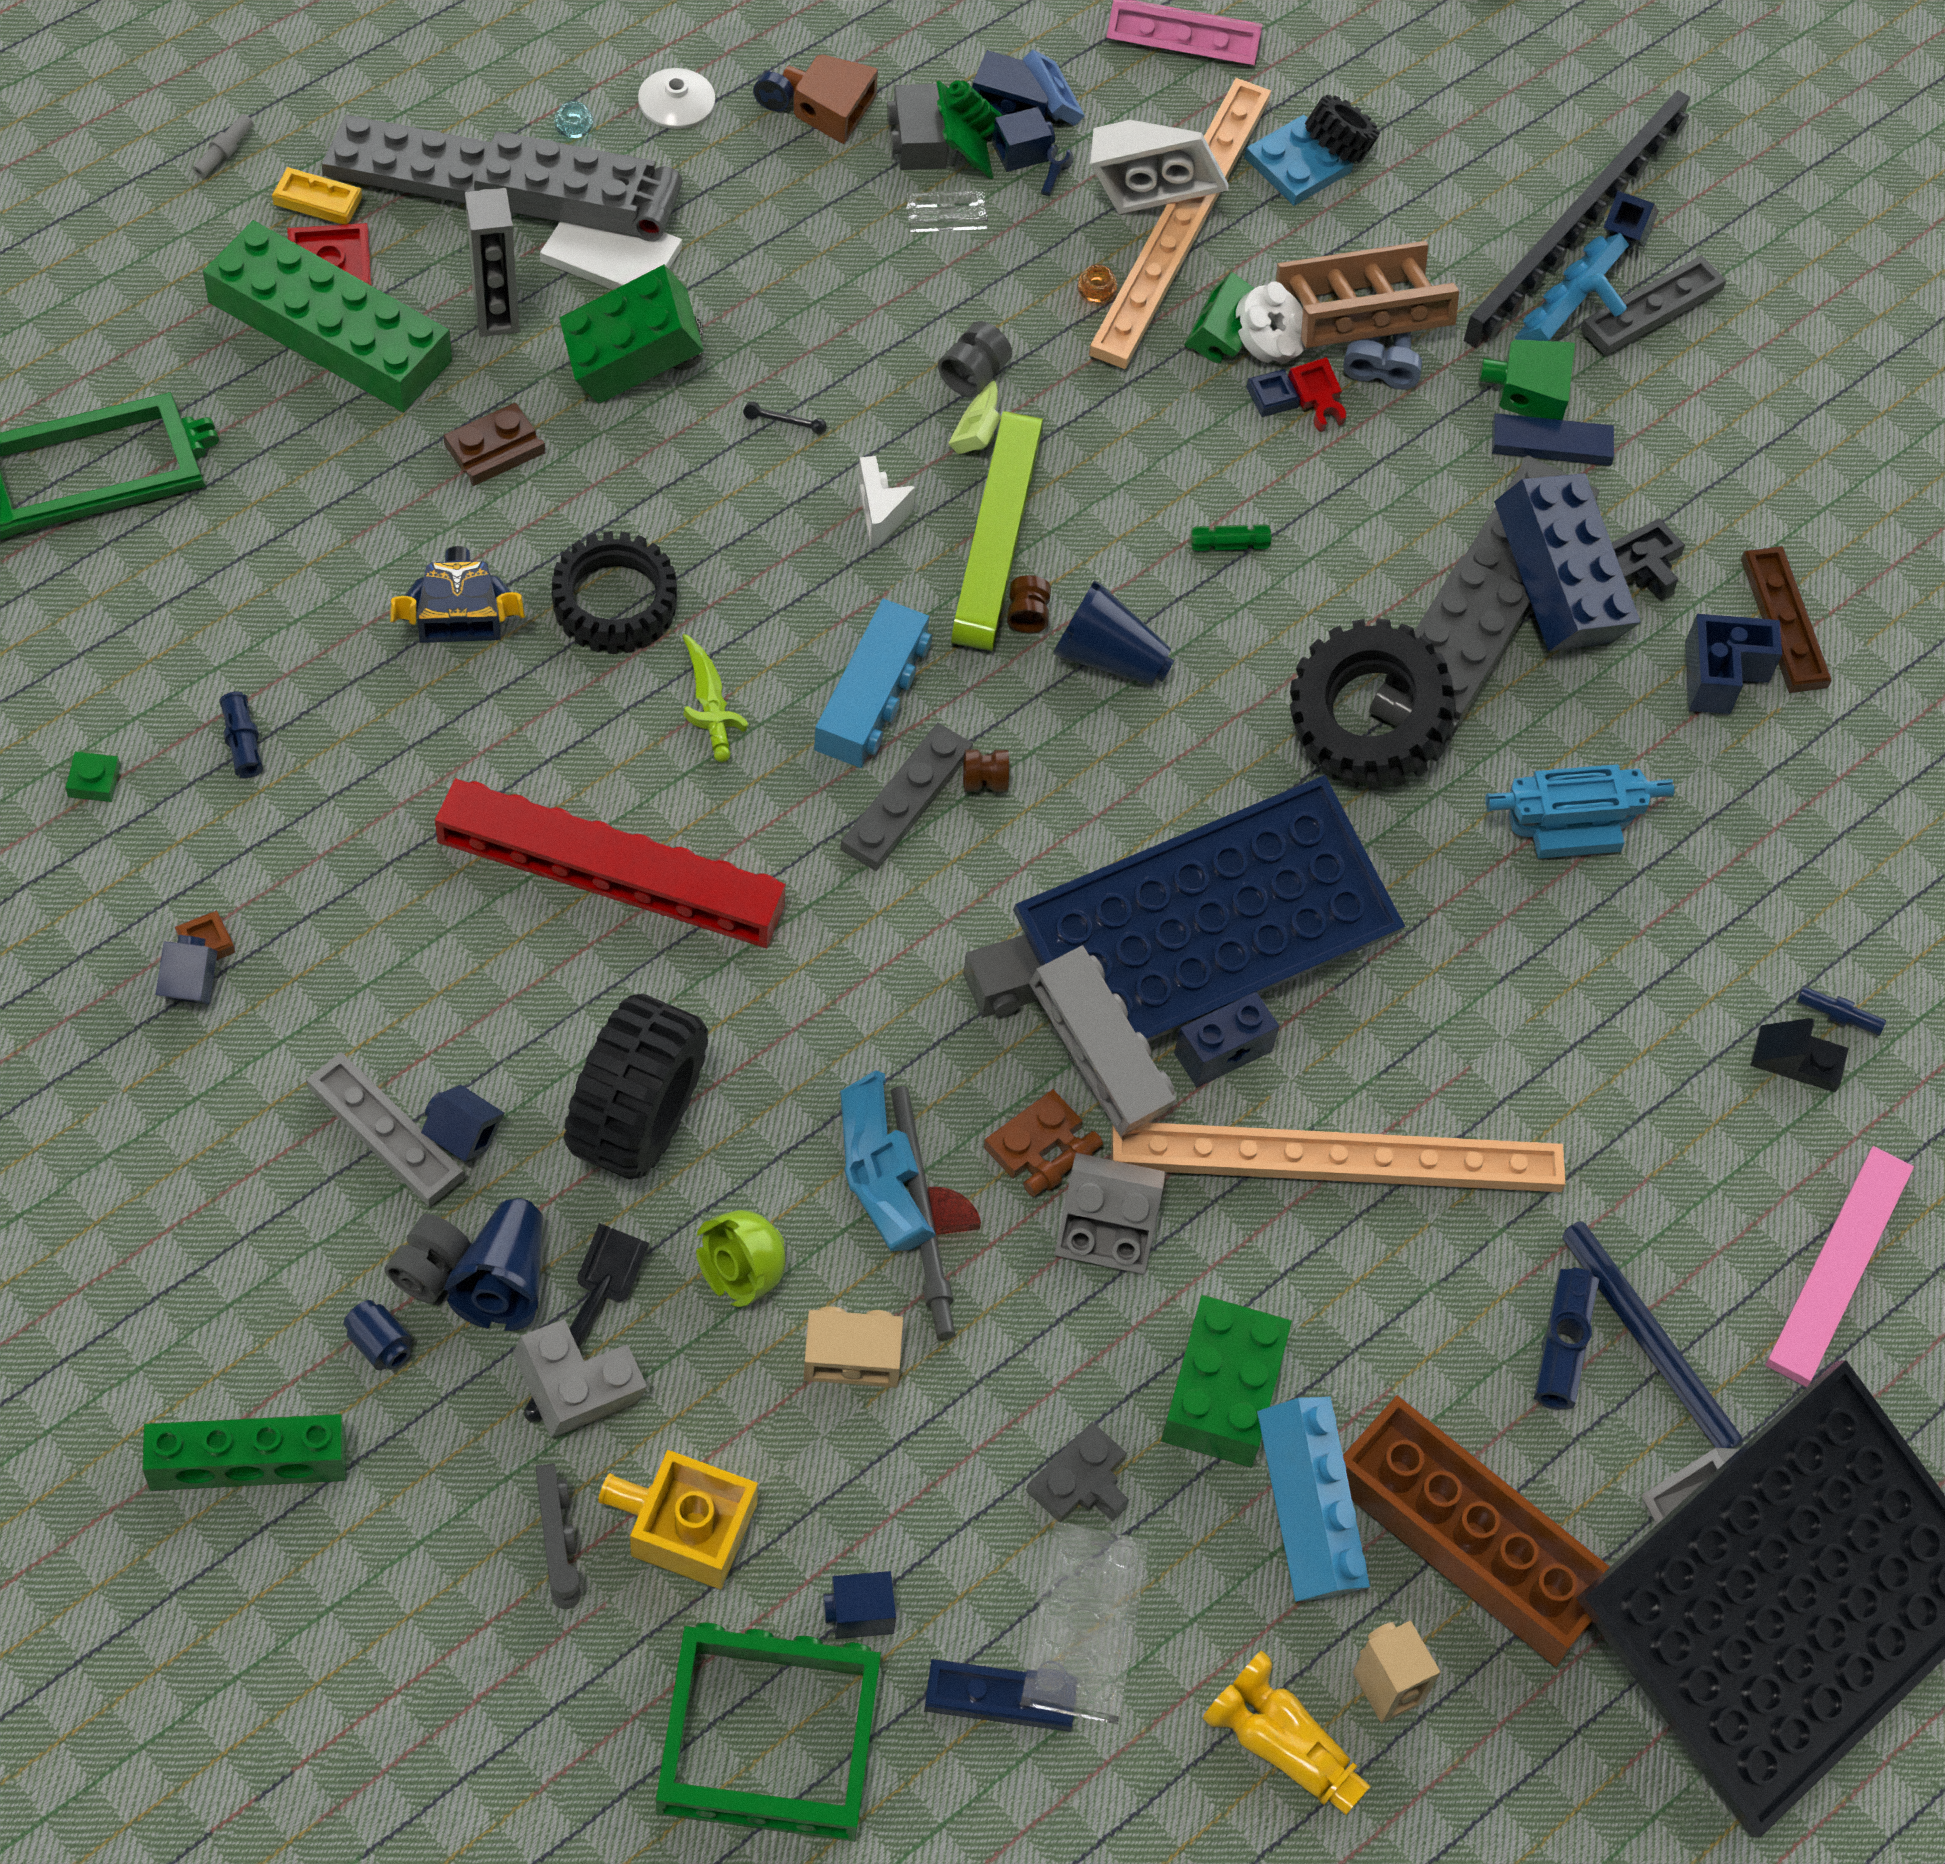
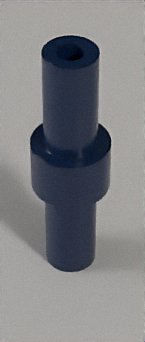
M1805 986L1802 987L1797 999L1798 1003L1829 1015L1828 1020L1842 1026L1849 1023L1878 1036L1881 1035L1886 1023L1885 1019L1854 1007L1855 1002L1841 996H1837L1834 999Z

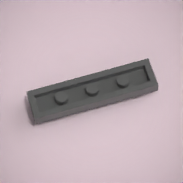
M1700 255L1622 298L1627 309L1619 316L1614 317L1608 307L1584 319L1580 330L1606 356L1723 291L1727 280Z
M937 722L841 840L840 850L877 871L962 766L964 750L973 749V743Z

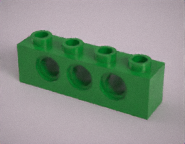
M342 1414L144 1424L142 1470L150 1491L346 1481V1432Z

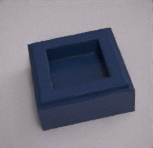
M1285 369L1248 378L1246 388L1261 417L1298 408L1300 398Z

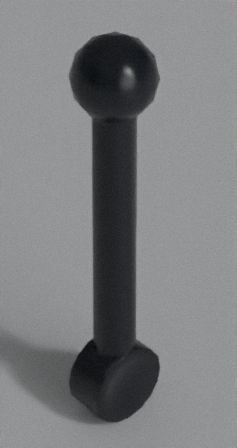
M752 401L748 402L743 410L744 416L751 420L760 416L811 428L816 434H822L827 429L825 420L821 418L808 420L761 409L758 403Z

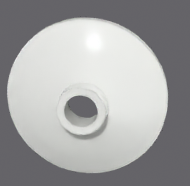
M670 68L650 75L642 83L638 93V103L644 116L654 124L669 129H686L702 123L711 115L715 106V92L709 81L702 75L687 69Z

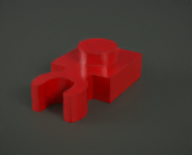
M1325 357L1290 368L1288 377L1300 398L1302 409L1314 407L1316 411L1313 418L1316 429L1319 432L1325 430L1327 421L1324 415L1326 414L1333 415L1339 426L1343 425L1346 419V410L1342 404L1334 401L1340 398L1342 390L1328 358Z

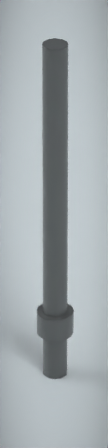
M905 1086L895 1087L891 1090V1097L897 1129L907 1134L919 1174L907 1180L909 1193L928 1225L935 1231L909 1090ZM935 1235L919 1245L926 1284L923 1285V1293L926 1306L932 1310L937 1339L948 1340L955 1336L950 1310L953 1296L950 1282L944 1278L937 1236Z

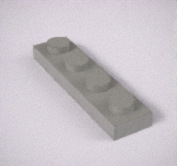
M342 1052L306 1079L308 1089L428 1207H431L464 1179L463 1170L433 1140L422 1134V1130Z

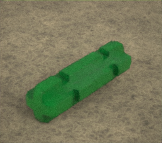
M1267 524L1253 525V529H1248V525L1214 526V530H1209V526H1196L1192 528L1190 541L1192 549L1195 551H1209V546H1214V550L1248 549V545H1252L1253 549H1267L1271 545L1272 534L1270 526Z

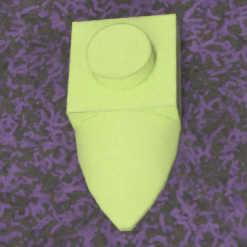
M991 381L976 396L955 429L948 444L957 454L972 450H982L992 442L994 431L1001 419V416L996 411L998 389L995 381Z

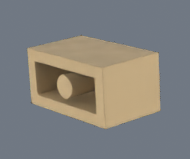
M832 1306L823 1307L819 1310H809L803 1381L897 1388L903 1317L893 1316L890 1312L883 1310H872L866 1314L847 1313L842 1308Z
M1411 1620L1398 1627L1393 1622H1390L1372 1631L1368 1635L1369 1641L1365 1648L1360 1651L1361 1656L1352 1672L1381 1724L1423 1704L1441 1673Z

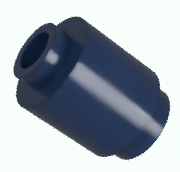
M366 1300L355 1306L345 1317L343 1325L347 1329V1337L376 1370L396 1369L410 1356L411 1350L409 1348L413 1338L384 1305H376L373 1300Z

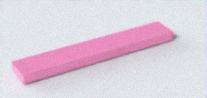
M1875 1146L1871 1148L1765 1366L1808 1387L1914 1166Z

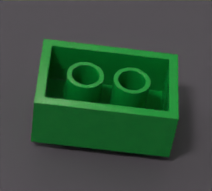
M665 264L559 317L575 381L598 404L704 352L687 288Z
M1201 1294L1160 1442L1252 1468L1262 1438L1257 1411L1270 1407L1292 1320Z

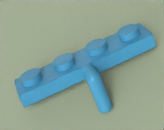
M1618 233L1606 239L1603 236H1599L1589 242L1583 249L1585 255L1564 271L1565 278L1561 283L1553 286L1543 296L1545 302L1524 318L1523 322L1525 325L1514 338L1516 340H1550L1588 293L1596 291L1614 317L1622 314L1627 309V306L1604 276L1629 246L1622 234Z

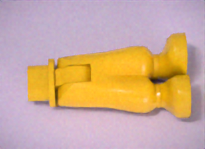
M1260 1651L1239 1674L1234 1683L1230 1684L1212 1703L1202 1719L1210 1727H1228L1233 1729L1239 1743L1243 1747L1282 1770L1316 1798L1318 1797L1323 1805L1330 1801L1344 1815H1347L1371 1786L1354 1772L1358 1767L1354 1762L1347 1767L1351 1760L1349 1756L1313 1719L1293 1693L1284 1688L1273 1690L1270 1687L1268 1681L1272 1670V1660L1267 1654ZM1245 1702L1253 1706L1259 1714H1253L1245 1706Z

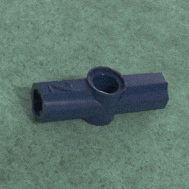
M1574 1267L1572 1269H1560L1558 1272L1548 1327L1541 1342L1542 1358L1534 1393V1399L1539 1401L1543 1407L1555 1410L1573 1409L1576 1404L1586 1346L1592 1336L1591 1319L1599 1279L1594 1277L1588 1270ZM1558 1333L1570 1335L1575 1343L1570 1344L1562 1341Z

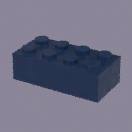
M1586 473L1521 479L1494 501L1548 651L1612 644L1641 623Z

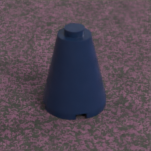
M1095 580L1053 651V654L1060 658L1151 685L1154 679L1163 682L1175 661L1168 657L1171 648L1108 589Z
M523 1198L508 1199L501 1202L448 1276L445 1284V1291L448 1290L449 1293L447 1302L450 1308L464 1320L489 1329L491 1322L506 1324L504 1331L522 1329L534 1320L539 1305L543 1216L532 1202Z

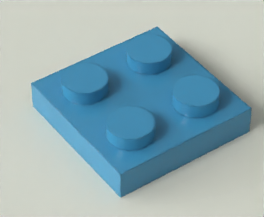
M1305 115L1298 117L1246 147L1244 156L1293 206L1350 174L1353 163H1350L1348 159L1344 161L1339 158L1338 154H1330L1327 147L1322 148L1318 145V140L1312 139L1311 133L1305 128L1307 126L1305 122L1308 119Z

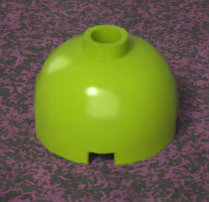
M747 1210L730 1211L705 1221L698 1229L697 1236L703 1234V1246L696 1249L697 1261L704 1278L719 1297L724 1295L726 1291L732 1299L737 1300L731 1303V1305L736 1307L748 1306L764 1297L779 1283L786 1265L784 1240L781 1233L762 1215Z

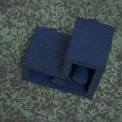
M1697 614L1685 641L1689 711L1731 714L1743 687V681L1769 683L1782 656L1780 620Z

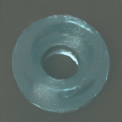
M568 101L563 103L556 112L554 125L561 135L569 138H579L592 130L593 116L585 104L578 101Z

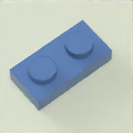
M1034 49L1029 52L1022 60L1048 97L1047 113L1055 120L1062 119L1075 126L1085 115L1057 63Z

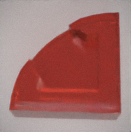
M935 1186L928 1187L936 1235L980 1229L981 1220L979 1214L966 1197L952 1189Z

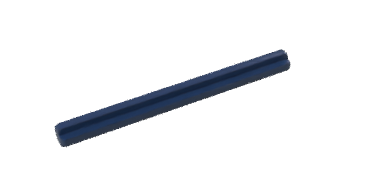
M1582 1221L1569 1226L1562 1235L1563 1240L1585 1270L1590 1271L1594 1277L1599 1279L1598 1287L1715 1448H1737L1743 1440L1741 1434L1588 1226Z

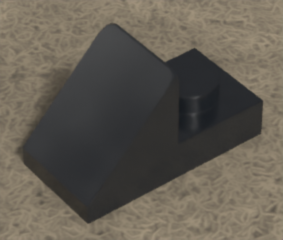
M1812 1018L1761 1025L1759 1028L1750 1066L1836 1093L1841 1084L1849 1048L1811 1036L1815 1019Z

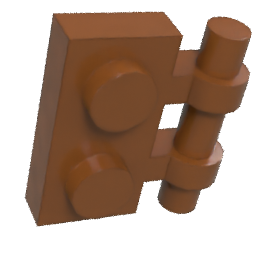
M1052 1089L984 1140V1149L1012 1179L1027 1169L1032 1176L1023 1182V1186L1030 1196L1035 1197L1044 1189L1052 1190L1062 1182L1061 1176L1072 1169L1076 1153L1092 1156V1153L1103 1145V1141L1095 1131H1091L1082 1139L1073 1135L1081 1129L1083 1120ZM1057 1146L1063 1152L1051 1162L1042 1158Z

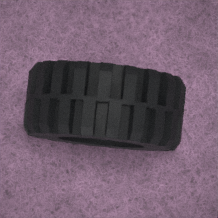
M1377 618L1376 626H1366L1365 619L1352 621L1353 629L1343 632L1339 625L1328 631L1330 640L1323 643L1322 640L1317 639L1309 647L1311 657L1309 659L1306 657L1300 659L1296 667L1298 678L1291 681L1290 687L1292 720L1300 744L1303 745L1307 757L1314 765L1319 764L1323 774L1332 780L1337 776L1342 777L1344 785L1357 788L1359 782H1365L1368 784L1369 790H1382V782L1393 780L1394 787L1406 784V775L1413 772L1415 776L1419 777L1428 771L1427 762L1430 759L1438 761L1445 751L1444 741L1451 740L1454 731L1453 718L1456 717V701L1452 677L1449 675L1447 663L1443 655L1435 652L1433 642L1425 635L1419 638L1415 637L1414 628L1402 623L1399 625L1398 630L1393 629L1388 619ZM1383 673L1404 681L1410 687L1413 694V709L1407 719L1396 729L1378 736H1360L1346 731L1337 723L1333 713L1334 701L1342 688L1353 679L1366 674Z
M643 993L628 996L627 999L619 1003L618 1009L612 1012L607 1024L599 1032L593 1049H590L582 1073L579 1074L574 1095L569 1103L568 1108L570 1110L565 1119L564 1126L566 1129L564 1141L573 1156L630 1180L646 1176L650 1169L656 1166L660 1156L667 1150L671 1138L681 1124V1119L691 1102L692 1093L697 1086L700 1077L699 1073L705 1061V1050L708 1047V1029L700 1017Z

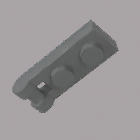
M555 1463L536 1466V1476L551 1598L558 1608L570 1609L578 1604L581 1592L578 1572L567 1563V1555L576 1554L573 1525H563L561 1509L570 1508L567 1479L557 1480Z

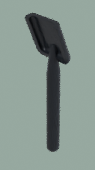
M599 1223L577 1276L578 1284L592 1291L569 1328L578 1349H580L599 1315L605 1297L619 1302L628 1298L650 1243ZM531 1397L524 1409V1416L530 1422H537L542 1417L533 1397Z

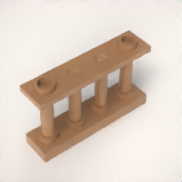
M1426 241L1277 263L1276 282L1281 283L1303 305L1301 341L1306 348L1456 325L1459 289L1454 282L1431 285L1425 276L1428 243ZM1410 281L1414 289L1394 291L1390 284ZM1373 286L1377 294L1357 297L1353 289ZM1336 292L1340 300L1320 303L1315 295Z

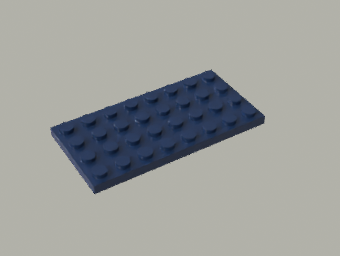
M1326 775L1016 903L1013 908L1041 966L1082 945L1089 956H1095L1103 967L1105 973L1104 981L1111 993L1118 994L1123 1000L1128 1011L1127 1019L1135 1033L1140 1032L1147 1042L1175 1031L1254 992L1258 994L1401 933L1406 927Z

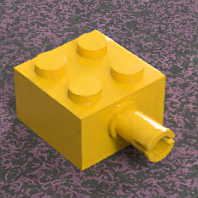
M667 1449L653 1484L649 1488L609 1473L602 1485L598 1503L606 1504L638 1516L630 1534L632 1557L722 1590L757 1506L758 1483Z

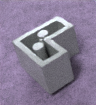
M565 1319L522 1335L513 1352L551 1439L637 1404L647 1388L628 1344L584 1361Z

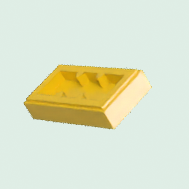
M289 167L286 168L272 194L273 205L339 224H349L362 199V190L359 187Z

